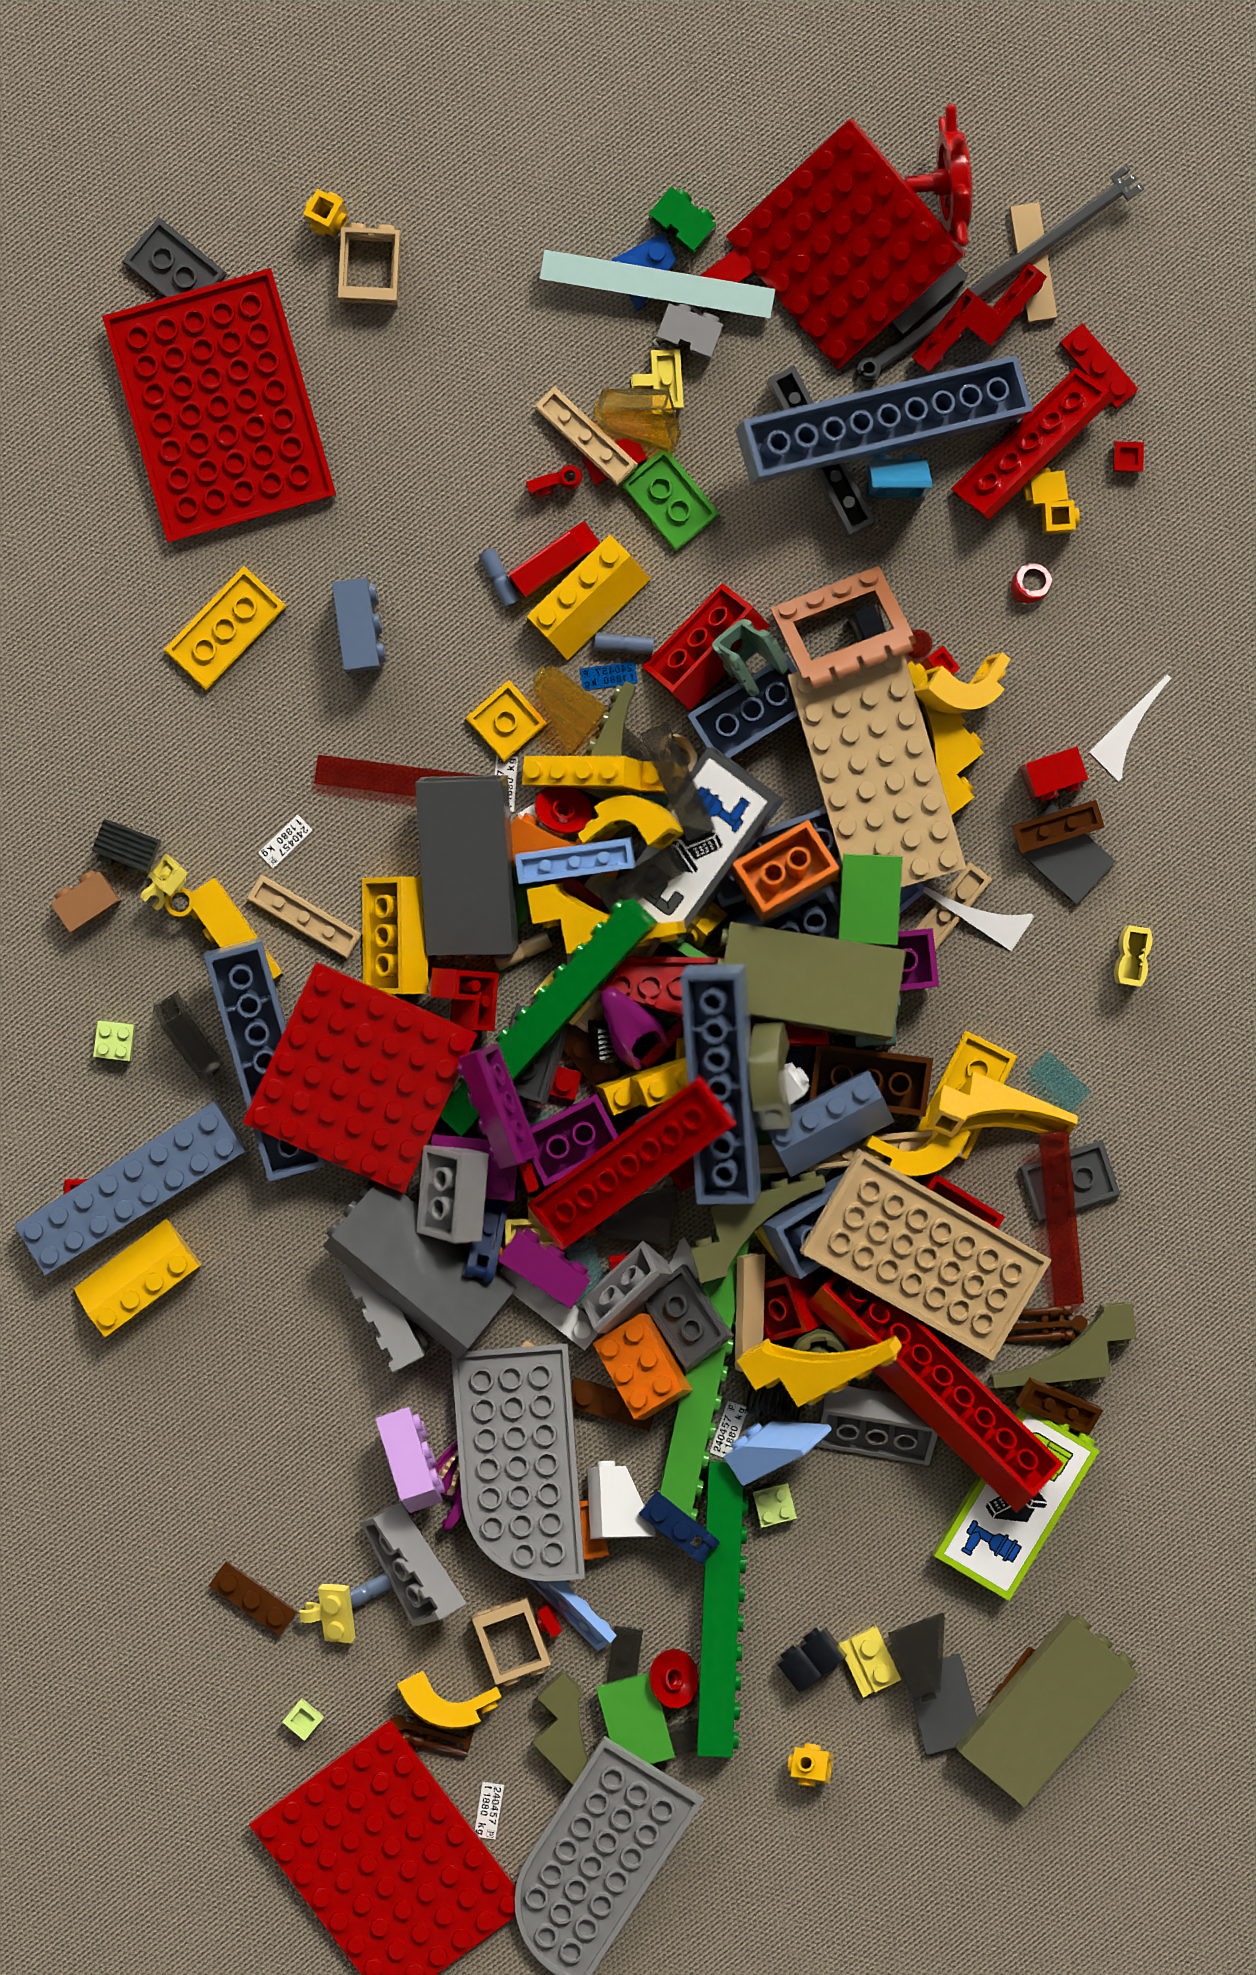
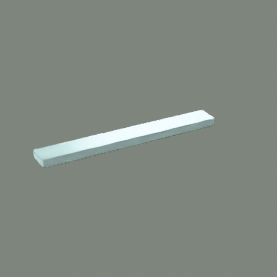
M544 250L540 279L765 318L771 317L775 289L551 250Z

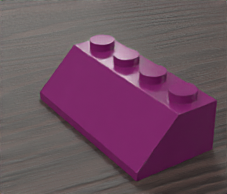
M495 1043L459 1057L458 1070L463 1080L467 1081L470 1089L468 1092L469 1100L472 1106L477 1108L480 1116V1129L488 1137L491 1145L489 1147L490 1156L498 1164L499 1169L521 1164L538 1154L539 1150L499 1044Z

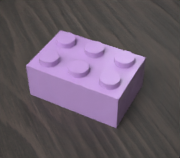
M407 1407L377 1417L376 1422L398 1494L409 1513L443 1502L441 1493L445 1492L441 1476L432 1467L437 1463L432 1448L429 1447L427 1441H424V1438L428 1437V1433L419 1414L414 1415L411 1409Z

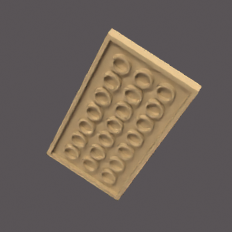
M888 653L887 661L867 669L864 663L860 664L861 671L838 679L837 675L834 674L832 675L833 682L816 689L813 688L812 684L805 685L799 672L787 675L841 863L843 862V853L902 856L901 887L966 869L905 655L894 658L891 653Z
M858 1149L800 1249V1252L992 1361L995 1359L1052 1261Z

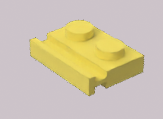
M877 1626L838 1643L847 1654L845 1657L846 1662L863 1698L901 1681Z

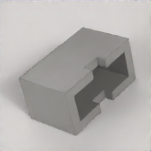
M676 302L675 305L669 303L658 330L656 341L678 349L679 344L690 347L689 354L711 361L724 324L719 323L720 319L712 314L704 312L701 316L691 312L692 307L686 304Z

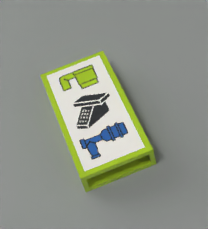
M1020 1407L1014 1415L1064 1465L1017 1513L978 1475L932 1551L936 1558L1008 1601L1012 1598L1099 1453V1450L1094 1447L1096 1441L1081 1432L1079 1436H1076L1069 1431L1070 1427L1068 1424L1063 1425Z

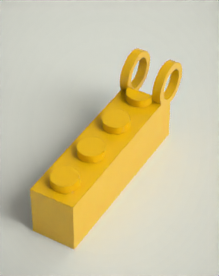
M212 878L194 892L181 888L177 892L174 891L171 896L167 894L165 897V907L170 914L178 917L191 915L194 920L200 918L206 927L202 930L211 944L217 942L220 948L258 938L217 878ZM180 892L185 893L189 898V906L183 912H177L172 906L173 897ZM265 948L273 980H275L284 973Z

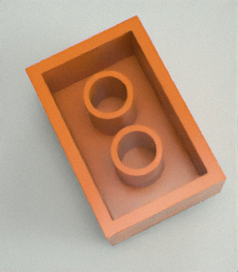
M806 820L733 862L731 874L763 922L838 878L839 866L810 821Z
M640 1313L593 1342L630 1413L636 1420L649 1418L693 1391L650 1314Z

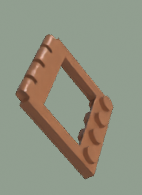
M879 566L771 608L775 622L805 685L812 684L814 689L833 682L832 675L834 674L837 675L838 679L861 671L860 664L864 663L867 669L888 660V653H891L895 658L913 651L912 644L916 643L914 635ZM861 597H877L892 630L811 660L796 629L804 619H818L826 616L832 608L840 607L844 609L854 605L855 601Z

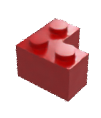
M1077 746L1028 762L1019 767L1030 800L1038 797L1039 803L1059 796L1058 790L1065 788L1066 792L1069 793L1083 788L1082 782L1089 779Z
M432 968L430 997L451 999L450 1021L470 1030L494 1031L499 973Z

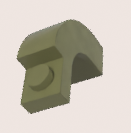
M784 1021L755 1023L751 1035L749 1050L750 1089L754 1111H758L762 1130L791 1128L793 1123L785 1086V1060L789 1049V1042Z

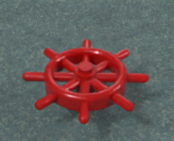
M948 104L945 108V116L940 117L938 120L937 168L931 174L905 175V181L915 193L932 192L933 195L936 194L938 196L942 225L960 247H965L969 243L967 229L972 215L971 165L966 138L957 129V108L954 104Z

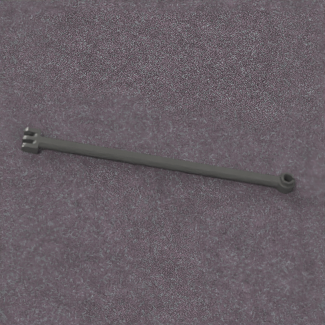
M1128 165L1122 167L1111 175L1110 179L1114 183L1112 186L969 288V290L979 298L983 297L1122 195L1128 202L1142 192L1144 187L1142 184H1139L1131 190L1129 186L1136 182L1137 178L1133 174L1126 180H1123L1122 177L1128 174L1131 169ZM961 295L874 358L867 357L861 360L858 364L859 375L864 372L865 365L872 364L875 367L872 373L865 372L861 379L865 382L877 380L883 368L930 335Z

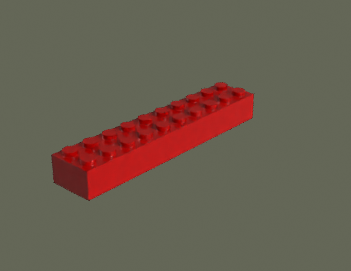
M835 1273L806 1303L852 1350L873 1346L896 1336L902 1345L896 1354L897 1359L885 1367L879 1364L871 1369L1016 1513L1064 1465L916 1317L838 1273Z

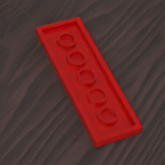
M1075 368L1033 408L1032 412L1025 416L977 462L951 490L955 496L989 520L1114 399V396L1104 386L1078 368Z

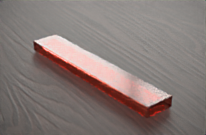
M318 755L314 784L416 797L415 782L421 777L482 775Z
M1067 1130L1038 1133L1049 1259L1052 1260L1050 1262L1053 1302L1055 1306L1084 1303L1069 1134Z

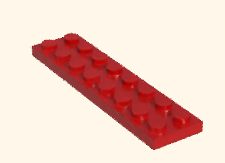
M699 1076L536 1196L527 1205L562 1251L725 1133L736 1122L703 1078Z

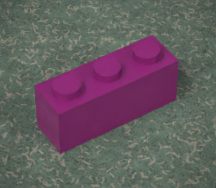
M518 1227L500 1253L498 1261L572 1309L591 1281V1275L587 1273L589 1269L577 1260L571 1263L563 1257L565 1253L555 1245L550 1244L547 1247L539 1241L541 1237L531 1229L526 1227L523 1231Z

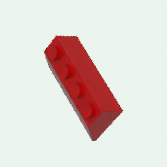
M721 583L649 658L642 668L671 696L690 711L727 673L723 667L722 659L717 656L712 646L714 640L733 624L743 619L752 622L754 628L760 632L762 630L767 631L770 626L753 606L725 584ZM741 639L732 643L730 651L736 652L740 648Z

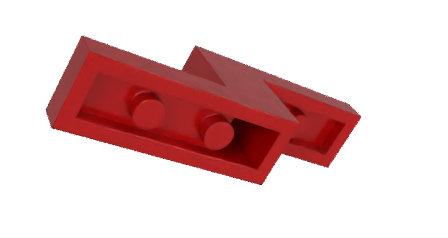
M1028 263L992 308L967 288L913 354L912 358L930 372L933 367L942 361L944 353L948 348L961 338L966 326L991 346L1004 335L1005 328L1009 323L1022 313L1024 305L1032 295L1037 294L1041 290L1047 276Z

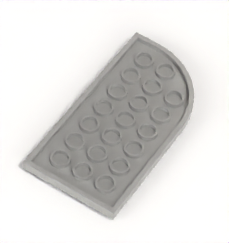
M568 1343L466 1351L460 1358L451 1353L461 1498L466 1523L473 1538L492 1561L520 1577L537 1581L586 1579Z
M606 1736L600 1741L528 1854L516 1885L515 1913L520 1933L532 1954L555 1975H592L704 1801L703 1796Z

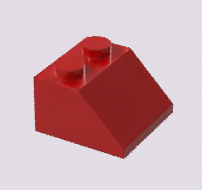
M812 1272L801 1279L782 1274L765 1281L763 1330L765 1339L769 1338L771 1342L805 1333L825 1324L806 1304L818 1291Z

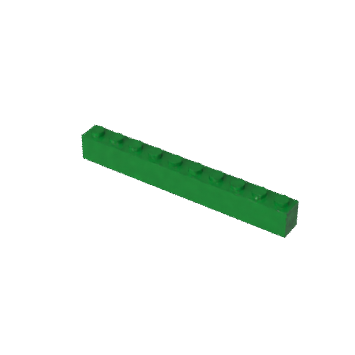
M634 898L624 902L619 900L611 908L609 913L612 916L606 923L601 921L590 932L593 937L586 945L582 942L571 953L572 961L567 966L562 964L552 975L555 980L548 987L544 985L535 993L533 998L536 1001L531 1007L525 1006L514 1017L517 1021L511 1029L506 1027L496 1037L495 1040L499 1044L513 1084L658 924V921ZM460 1077L458 1082L461 1085L455 1092L451 1090L440 1117L460 1136H464L470 1133L479 1123L480 1116L477 1108H474L469 1100L468 1092L470 1089L467 1081Z
M713 1459L708 1461L705 1529L719 1539L721 1543L716 1549H711L707 1554L708 1559L704 1563L697 1756L733 1757V1749L738 1750L739 1732H734V1720L740 1719V1702H735V1691H741V1673H736V1661H742V1644H737V1633L743 1632L744 1615L738 1614L739 1603H744L745 1585H739L740 1573H745L746 1556H741V1544L747 1543V1527L742 1526V1515H748V1497H743V1486L726 1460Z

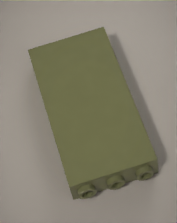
M730 922L729 930L723 929L720 947H726L724 959L718 958L717 965L746 964L749 1019L767 1022L784 1021L785 1025L891 1041L895 1026L906 950Z
M1068 1612L955 1744L960 1754L1023 1807L1027 1806L1138 1675L1137 1671L1132 1667L1135 1662L1123 1651L1118 1655L1110 1649L1113 1643L1103 1634L1099 1633L1096 1637L1090 1632L1089 1629L1092 1625L1079 1614L1074 1618Z

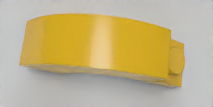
M1003 652L987 656L968 684L956 679L943 666L926 670L915 687L914 692L916 697L930 708L948 714L964 713L987 706L1004 691V688L998 682L1004 677L1006 673L1005 668L1011 659Z
M622 795L606 799L596 805L594 808L599 817L590 820L585 825V828L578 833V836L584 844L603 842L610 839L624 827L635 825L649 846L664 850L685 832L672 813L661 805L640 797Z
M967 1130L958 1132L954 1138L933 1131L924 1145L909 1151L900 1150L872 1135L865 1138L862 1146L869 1149L867 1154L880 1161H883L885 1157L888 1158L885 1164L898 1172L908 1176H919L933 1173L949 1164L960 1153L971 1132Z
M424 1671L396 1685L403 1701L418 1718L430 1725L443 1729H463L479 1724L480 1718L477 1711L481 1710L482 1714H485L497 1708L498 1704L496 1701L502 1698L498 1688L495 1687L466 1702H448L434 1692Z

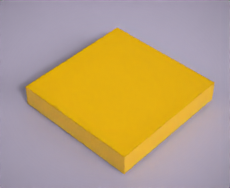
M510 680L504 683L465 718L503 762L547 725V722Z

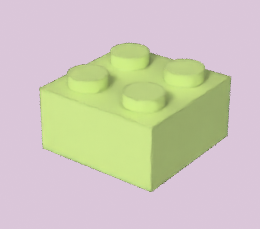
M98 1020L93 1057L132 1061L136 1025Z
M787 1481L752 1490L761 1527L797 1518Z

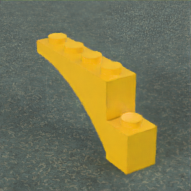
M911 661L907 666L915 689L926 670L920 663L915 665ZM918 698L928 723L933 755L952 816L974 798L971 793L974 790L971 783L964 776L959 778L957 774L984 753L981 749L984 744L974 732L969 734L964 728L963 724L966 721L960 713L948 714L936 711Z
M524 756L522 785L528 787L585 788L655 795H675L684 782L685 766L669 761H640L627 756Z
M563 883L526 889L532 923H542L543 928L562 925L567 954L572 953L582 942L586 945L593 937L590 934L593 928L601 921L606 923L612 916L572 896L564 890ZM685 922L658 923L637 947L650 945L649 939L660 937L661 943L678 940L677 934L686 932Z
M683 1057L649 1069L621 1075L596 1085L606 1113L614 1116L639 1105L649 1108L668 1100L688 1085L687 1059Z
M973 1071L960 1091L946 1085L940 1088L930 1103L927 1128L954 1138L958 1132L974 1128L1010 1127L1040 1133L1064 1142L1077 1125L1078 1116Z
M895 1336L879 1344L859 1350L817 1353L782 1347L771 1343L768 1338L744 1351L737 1362L755 1390L764 1385L769 1389L782 1381L797 1407L805 1403L811 1406L822 1400L824 1393L830 1390L836 1393L848 1385V1380L854 1377L860 1380L873 1371L871 1368L879 1364L885 1367L897 1359L896 1354L902 1345Z

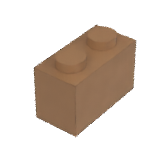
M91 870L78 879L79 885L73 889L67 886L54 895L56 900L50 904L70 933H75L122 901L103 872L98 871L95 873Z

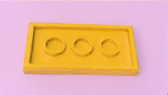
M243 566L171 641L164 651L207 691L287 606Z
M964 1030L927 1105L926 1117L922 1116L915 1131L932 1130L927 1128L930 1103L943 1085L960 1091L973 1071L1004 1084L1017 1056ZM982 1128L967 1130L971 1133L962 1148L963 1157L960 1158L967 1160Z

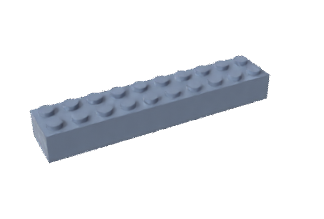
M1013 355L746 419L735 428L750 484L754 485L1020 420L1032 412L1033 409L1018 357Z

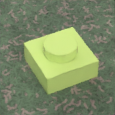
M301 1698L283 1719L282 1723L305 1741L324 1716Z

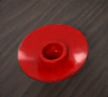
M548 787L539 793L535 801V813L539 821L546 828L560 834L578 833L592 819L593 811L590 801L575 788Z
M668 1649L661 1652L654 1659L649 1674L650 1687L654 1697L659 1703L668 1708L683 1707L693 1699L698 1687V1671L694 1661L687 1653L679 1649Z

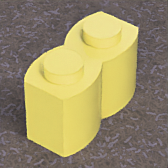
M1129 925L1125 926L1121 931L1119 937V951L1121 955L1118 957L1114 967V978L1117 984L1141 987L1145 982L1148 973L1146 957L1151 950L1153 939L1150 928Z

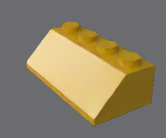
M610 534L526 617L568 661L651 579L634 558Z
M422 877L362 878L363 982L389 994H428V955L426 951Z
M166 1218L73 1289L87 1315L103 1336L106 1337L201 1266L202 1263Z

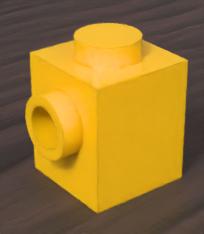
M1042 468L1023 486L1025 501H1030L1031 508L1042 506L1044 502L1068 500L1064 470L1051 472L1050 468Z
M1074 500L1044 502L1041 506L1043 535L1073 533L1076 530V526L1080 524L1079 508H1075Z

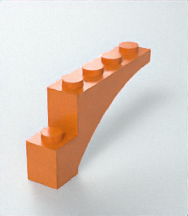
M525 813L524 816L520 814L515 816L511 824L513 866H516L515 854L582 845L584 843H582L580 838L574 841L565 837L566 834L551 831L539 824V819L529 813ZM621 870L601 873L616 879Z

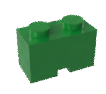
M671 186L649 212L648 219L665 233L669 230L673 231L677 237L675 241L694 256L716 229V223L713 221L715 217L704 207H701L699 210L691 203L693 199L684 190L679 188L676 191Z

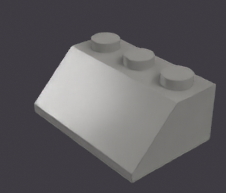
M423 1145L417 1233L453 1243L482 1241L488 1153L466 1148Z
M644 1241L581 1299L592 1327L597 1333L608 1334L624 1324L627 1318L637 1308L642 1307L655 1291L665 1286L673 1275L667 1261Z

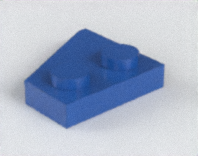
M664 233L611 259V261L669 271L676 262V257ZM628 294L636 311L640 310L648 297Z

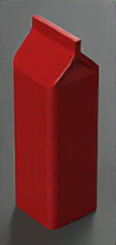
M583 521L508 573V576L524 599H526L587 556L601 543L586 522Z

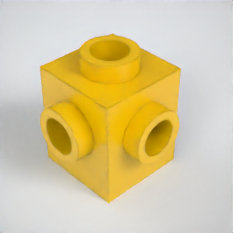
M317 189L313 197L306 203L303 213L310 225L309 229L321 236H325L327 233L335 237L338 230L341 231V227H345L348 221V210L343 203L344 200L333 192H328L327 194Z
M804 1743L803 1748L795 1747L794 1754L789 1755L787 1768L791 1772L790 1776L798 1780V1785L815 1787L816 1783L830 1785L834 1755L827 1751H821L820 1745Z

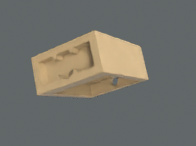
M349 223L348 227H341L339 302L398 305L401 233L400 230H395V226L381 224L377 225V229L366 228L365 224ZM350 240L393 242L390 288L348 286Z
M528 1595L472 1615V1621L496 1685L503 1683L504 1686L514 1684L520 1681L519 1676L530 1673L531 1676L539 1675L548 1670L546 1666L551 1665V1658L535 1619L536 1617ZM524 1612L541 1658L500 1672L484 1627Z

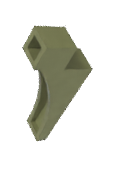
M627 681L624 682L623 686L617 685L611 697V701L615 702L610 713L604 712L598 727L602 728L598 739L592 738L586 754L590 756H622L624 726L630 703L637 688L636 685ZM578 788L602 800L628 795L626 791ZM596 812L594 818H598V817H599V815H598L597 812ZM636 826L624 827L612 837L616 839L630 838Z
M814 1170L798 1175L799 1180L788 1183L787 1178L771 1182V1188L762 1190L755 1204L709 1205L718 1240L713 1241L712 1236L696 1240V1246L690 1247L700 1283L729 1276L728 1268L732 1260L755 1229L789 1202L807 1193L827 1187L824 1175H816Z
M1129 1301L1100 1304L1099 1313L1073 1341H1070L1048 1357L1030 1365L1011 1371L990 1374L991 1386L994 1389L999 1388L1000 1393L1017 1391L1016 1386H1024L1029 1377L1042 1383L1057 1382L1058 1387L1075 1385L1074 1380L1086 1379L1087 1384L1104 1382L1103 1377L1111 1376L1107 1341H1111L1112 1346L1129 1344V1339H1136L1133 1304Z
M562 1669L538 1693V1699L540 1700L538 1706L549 1717L553 1714L555 1718L533 1738V1744L536 1746L533 1750L544 1762L549 1760L556 1767L554 1772L563 1782L566 1783L569 1780L574 1784L589 1760L583 1743L579 1717V1698L583 1695V1689Z

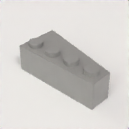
M342 1263L339 1267L357 1302H361L363 1306L361 1309L371 1328H375L377 1332L375 1336L381 1350L385 1354L388 1353L392 1360L388 1363L392 1372L423 1357L426 1353L424 1346L428 1342L422 1330H415L410 1321L411 1319Z
M401 1503L388 1506L360 1522L413 1627L441 1620L467 1604Z

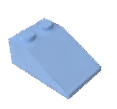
M771 1421L761 1426L760 1423H757L745 1431L747 1436L743 1435L730 1444L733 1449L724 1458L742 1486L803 1456L832 1429L828 1424Z

